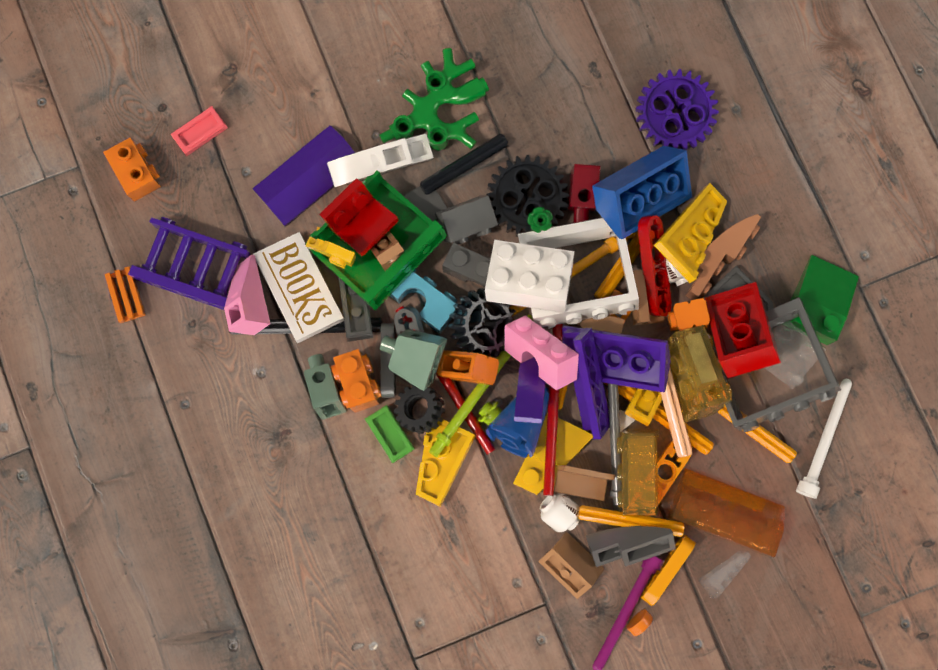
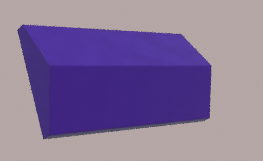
M329 125L252 189L286 227L334 187L327 163L355 152L346 140Z
M563 326V327H562V342H563L564 344H565V339H564V334H563V333H564L567 329H577V327H570V326ZM593 330L603 383L663 393L666 391L671 361L668 341Z

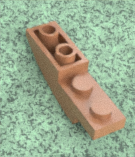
M756 214L736 223L724 231L706 248L705 259L697 270L699 272L697 279L685 295L691 300H696L699 296L704 297L712 285L708 282L712 275L718 276L725 263L730 264L735 259L738 261L747 250V247L744 246L748 238L752 240L760 229L757 223L761 216Z

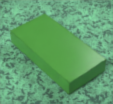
M387 405L365 418L392 463L415 450Z

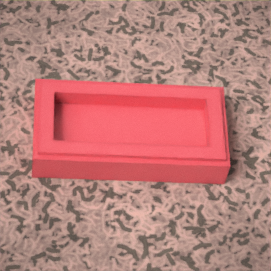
M211 106L174 131L171 136L184 154L188 156L228 127L213 106Z

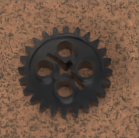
M529 155L526 156L525 162H521V159L516 156L514 165L507 160V169L499 166L498 173L500 176L492 174L491 179L495 183H488L487 189L492 192L486 195L492 201L491 205L495 209V217H500L498 226L506 224V233L516 229V237H518L521 231H525V233L533 231L527 221L528 216L525 213L527 210L537 207L549 210L553 216L551 220L552 226L557 227L558 221L556 218L563 219L564 213L561 210H567L568 204L563 202L569 199V194L563 192L568 188V184H560L564 175L556 176L558 167L555 166L549 169V160L545 161L543 165L539 164V156L536 157L534 162L530 161ZM524 175L530 181L526 184H520L516 178ZM539 178L540 181L533 189L532 198L529 197L522 212L517 216L515 213L521 206L524 195L526 196L529 193L534 180ZM548 188L552 194L544 197L539 194L538 190ZM511 196L517 200V203L509 206L503 200ZM542 218L538 219V222L540 223L543 221Z

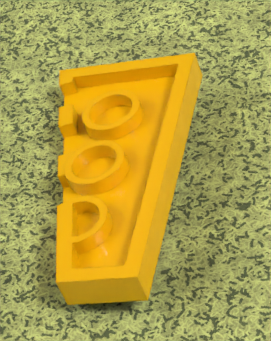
M711 183L699 192L654 245L689 283L697 279L699 274L697 270L705 259V250L713 239V230L718 225L727 200Z

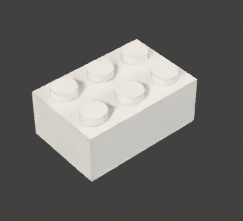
M494 240L485 286L486 301L565 313L573 269L574 251Z

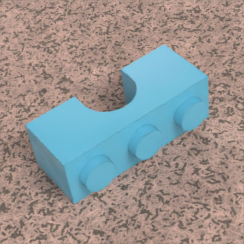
M415 269L390 297L400 304L403 298L410 293L421 294L426 299V304L420 312L421 320L441 334L452 319L449 315L457 312L453 305L458 300L446 291L442 294L435 288L437 284L427 276H424L422 279L415 273Z

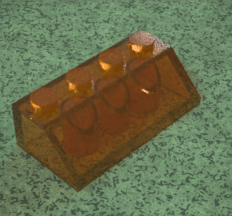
M684 468L667 518L683 522L684 525L759 554L775 558L784 533L785 506Z

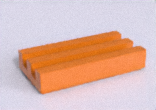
M130 266L125 267L123 270H115L114 273L105 274L119 323L146 316L136 281L128 275ZM123 276H127L137 310L136 313H133ZM116 278L124 302L127 316H124L120 298L117 292V288L114 279Z

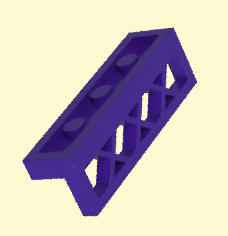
M592 328L567 329L563 333L565 344L579 354L577 380L573 382L583 430H592L593 439H602L610 428L609 411Z

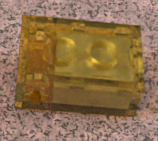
M704 325L675 332L667 341L671 360L670 367L684 421L686 423L712 416L732 401L731 388L725 382L722 366L714 353L712 337L707 333Z

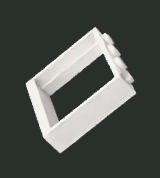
M603 218L552 227L540 233L531 231L518 234L520 244L548 248L564 247L613 236L617 239L628 294L566 305L565 313L531 308L533 321L539 326H548V329L557 324H577L589 318L600 320L611 314L627 315V311L639 309V297L626 238L619 239Z

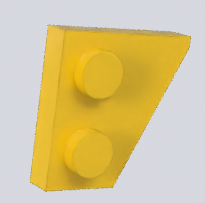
M309 237L305 247L330 257V263L343 269L346 265L352 267L356 259L354 252L329 241L316 240Z

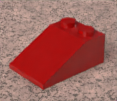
M756 282L704 298L706 300L718 359L727 378L781 363Z

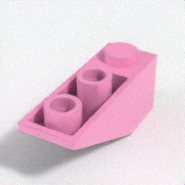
M250 255L237 265L224 307L229 332L255 335L270 325L255 255Z

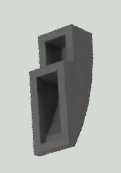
M649 526L618 527L585 535L596 567L618 559H622L626 567L676 549L673 532L667 528Z

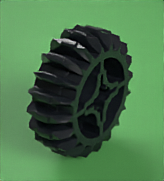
M479 288L477 291L470 290L468 296L459 297L461 304L456 303L453 305L457 312L449 315L454 319V323L448 326L451 329H455V332L450 337L458 339L455 346L463 348L462 352L479 353L488 357L490 355L492 357L499 356V351H505V325L516 320L512 319V315L516 311L508 309L509 304L486 301L485 288ZM483 303L491 306L495 314H490L488 309L484 308ZM476 333L479 339L483 340L484 344H478L471 334Z

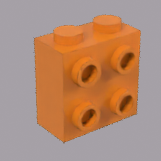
M359 349L333 357L335 365H332L331 369L335 380L342 384L343 390L339 391L343 405L355 413L380 405L378 398L381 397V391L376 380H371L370 373H373L374 370L367 354L363 355Z

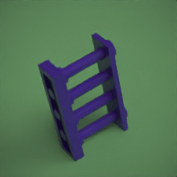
M151 217L149 222L159 229L146 263L142 264L141 268L132 265L128 275L135 280L224 310L228 296L227 291L240 257L246 259L251 255L246 250L247 246L235 241L232 244H228L175 225V221L165 217H161L160 220ZM172 233L183 238L169 273L166 272L165 276L156 273L157 269H155L168 234ZM192 241L207 245L193 281H190L189 284L180 282L179 274ZM216 249L230 253V257L218 288L214 289L212 293L204 290L205 286L203 283Z

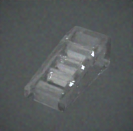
M738 551L699 578V582L710 598L716 600L750 559L751 555L749 552Z

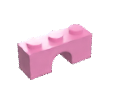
M526 315L505 325V351L520 363L535 357L539 366V377L555 390L577 380L578 353Z

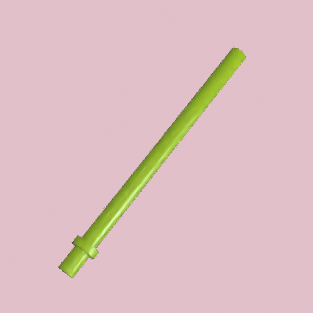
M528 314L527 317L533 321V316ZM501 351L496 358L499 361L498 373L511 356L506 351ZM476 385L444 431L437 434V440L429 450L430 454L438 457L444 447L450 445L452 442L450 439L489 385Z

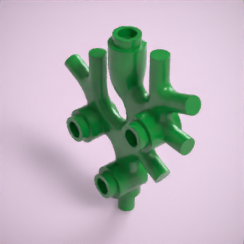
M445 48L442 50L444 61L442 71L434 70L429 61L422 63L421 68L426 75V89L429 94L422 97L409 89L405 90L402 97L413 105V111L408 116L400 115L396 117L393 124L389 125V129L379 134L383 144L392 139L397 141L398 139L412 138L415 129L424 128L428 132L430 147L434 150L440 151L445 149L450 139H456L469 149H472L477 141L466 133V128L479 121L477 114L473 112L456 122L445 123L439 119L437 110L445 103L465 105L486 96L489 87L483 77L480 79L476 77L459 87L451 85L453 79L476 68L474 61L469 59L456 65L453 60L452 49ZM404 128L408 129L406 132H401V131H400L401 129H404ZM436 138L442 139L439 142L435 141Z

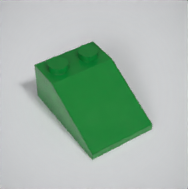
M811 255L790 301L797 298L801 299L820 342L829 345L838 340L846 322L859 276ZM800 317L782 323V325L808 336Z

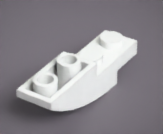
M422 134L366 149L330 161L327 165L334 187H339L352 183L356 178L364 180L368 176L373 175L376 170L383 174L428 161L434 157L427 134Z

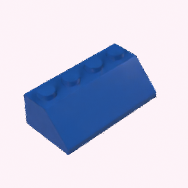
M662 146L592 186L596 210L619 239H624L636 232L641 217L653 215L660 217L692 198L687 150Z

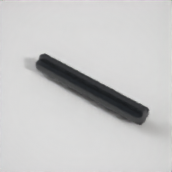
M498 134L424 179L420 183L422 191L429 195L507 147V139L503 134Z

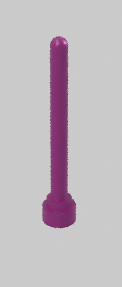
M656 556L642 561L641 567L643 569L592 665L593 670H603L652 573L655 574L657 570L660 571L665 561Z

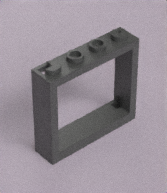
M800 298L766 311L771 328L800 317L829 383L827 385L743 418L721 364H716L712 359H718L713 335H710L709 339H702L734 428L739 431H752L759 427L758 423L769 420V422L780 420L785 417L784 413L793 409L795 412L805 410L811 406V402L818 399L821 402L833 399L837 396L836 392L841 391L833 369Z

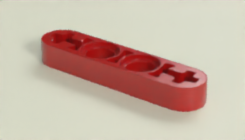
M656 215L641 217L638 223V235L649 314L651 316H667L668 312L671 311L672 302L666 258L654 246L664 234L662 220ZM653 248H654V251H655V257H654V259H653V257H652V249H653ZM656 274H657V277H658L657 285H656V283H655V275H656Z

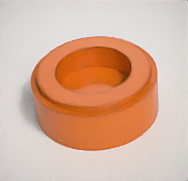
M643 609L629 621L626 628L633 636H638L650 626L653 617L646 609Z

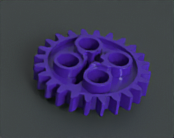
M678 69L676 75L673 76L671 70H668L666 78L659 73L657 75V82L650 79L648 82L650 88H642L641 92L645 96H639L637 101L643 105L635 108V111L642 113V115L636 118V122L644 123L639 131H648L645 139L653 137L655 139L653 142L654 147L661 142L663 143L662 146L670 145L673 148L680 146L681 149L687 150L689 143L694 149L697 146L696 139L703 143L706 140L704 134L710 135L712 133V129L709 126H714L717 121L711 117L719 113L718 110L712 109V107L718 103V100H710L715 91L705 90L709 83L705 82L701 85L699 83L700 75L692 79L691 71L686 76H682L681 69ZM676 90H685L688 93V98H679ZM666 91H668V92L670 93L671 99L669 98L668 95H666V93H665ZM660 100L664 102L666 109L662 111L657 110L654 107V101ZM675 107V109H681L682 112L680 114H673L672 109ZM688 112H696L699 115V121H691L688 117ZM669 122L675 124L677 132H668L665 124ZM683 124L688 128L687 131L683 129Z

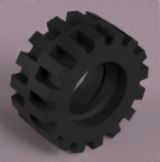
M413 384L412 388L407 386L404 388L405 393H399L400 400L395 401V404L398 405V408H394V413L398 414L396 417L397 421L401 423V426L419 434L432 432L431 428L436 429L439 426L437 422H442L444 419L441 417V414H445V409L442 408L445 405L444 400L441 399L442 396L430 387L423 391ZM422 398L426 399L428 408L425 415L420 419H415L412 414L414 404Z

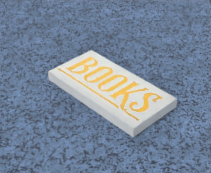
M300 232L253 254L297 343L344 321L308 248L305 247V242Z

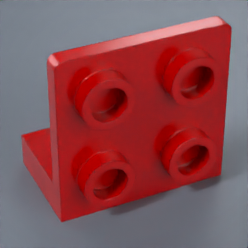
M357 178L319 214L329 228L361 256H364L399 221L395 214L373 198L365 185Z

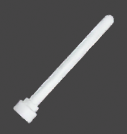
M850 379L842 380L840 384L841 391H838L808 475L798 483L796 492L804 496L817 499L820 491L817 480L852 386Z

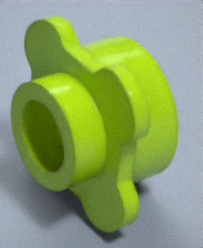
M488 401L479 410L478 413L481 416L478 421H484L489 425L502 411L497 406L499 402L493 401L490 403Z

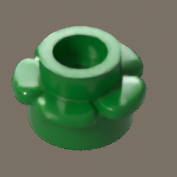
M537 207L528 215L527 221L534 232L540 233L551 228L553 216L549 210ZM539 218H542V219H543V221H542L541 223L538 222V219H539Z

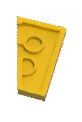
M548 412L544 418L535 453L531 458L529 454L527 455L513 484L535 495H538L544 487ZM558 418L555 465L566 466L593 438V435Z
M444 419L442 422H437L439 426L436 429L431 428L432 432H426V435H424L423 456L416 488V495L441 507L476 437L475 434L459 427L450 439L452 441L450 445L445 446L438 457L433 456L429 453V450L437 440V434L439 432L442 433L449 424Z

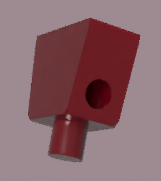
M574 164L571 169L568 210L574 211L573 223L589 221V212H594L596 209L592 186L599 182L600 166ZM579 194L585 195L587 202L580 201Z

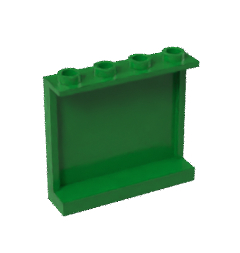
M378 170L373 175L368 176L363 181V184L374 199L398 217L399 221L389 231L404 250L401 256L385 271L371 249L364 256H361L338 237L326 223L309 237L316 240L329 241L354 252L356 259L352 267L348 265L344 269L330 263V257L308 248L375 311L447 237L442 225L436 220L432 221L384 180Z

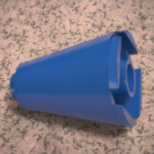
M545 386L542 423L514 421L515 397L488 425L486 434L492 441H495L496 438L502 442L501 447L514 455L526 458L529 454L531 458L535 453L548 408V388Z

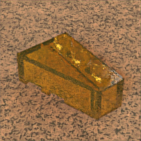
M626 429L621 433V437L617 438V453H622V464H618L617 467L618 480H622V491H618V507H623V515H656L658 512L659 478L657 477V461H659V452H657V437H659V429Z

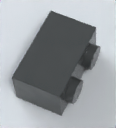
M480 195L435 212L438 223L443 226L447 234L444 241L453 242L458 245L467 242L468 236L488 234L492 232L491 227L498 225L488 195Z

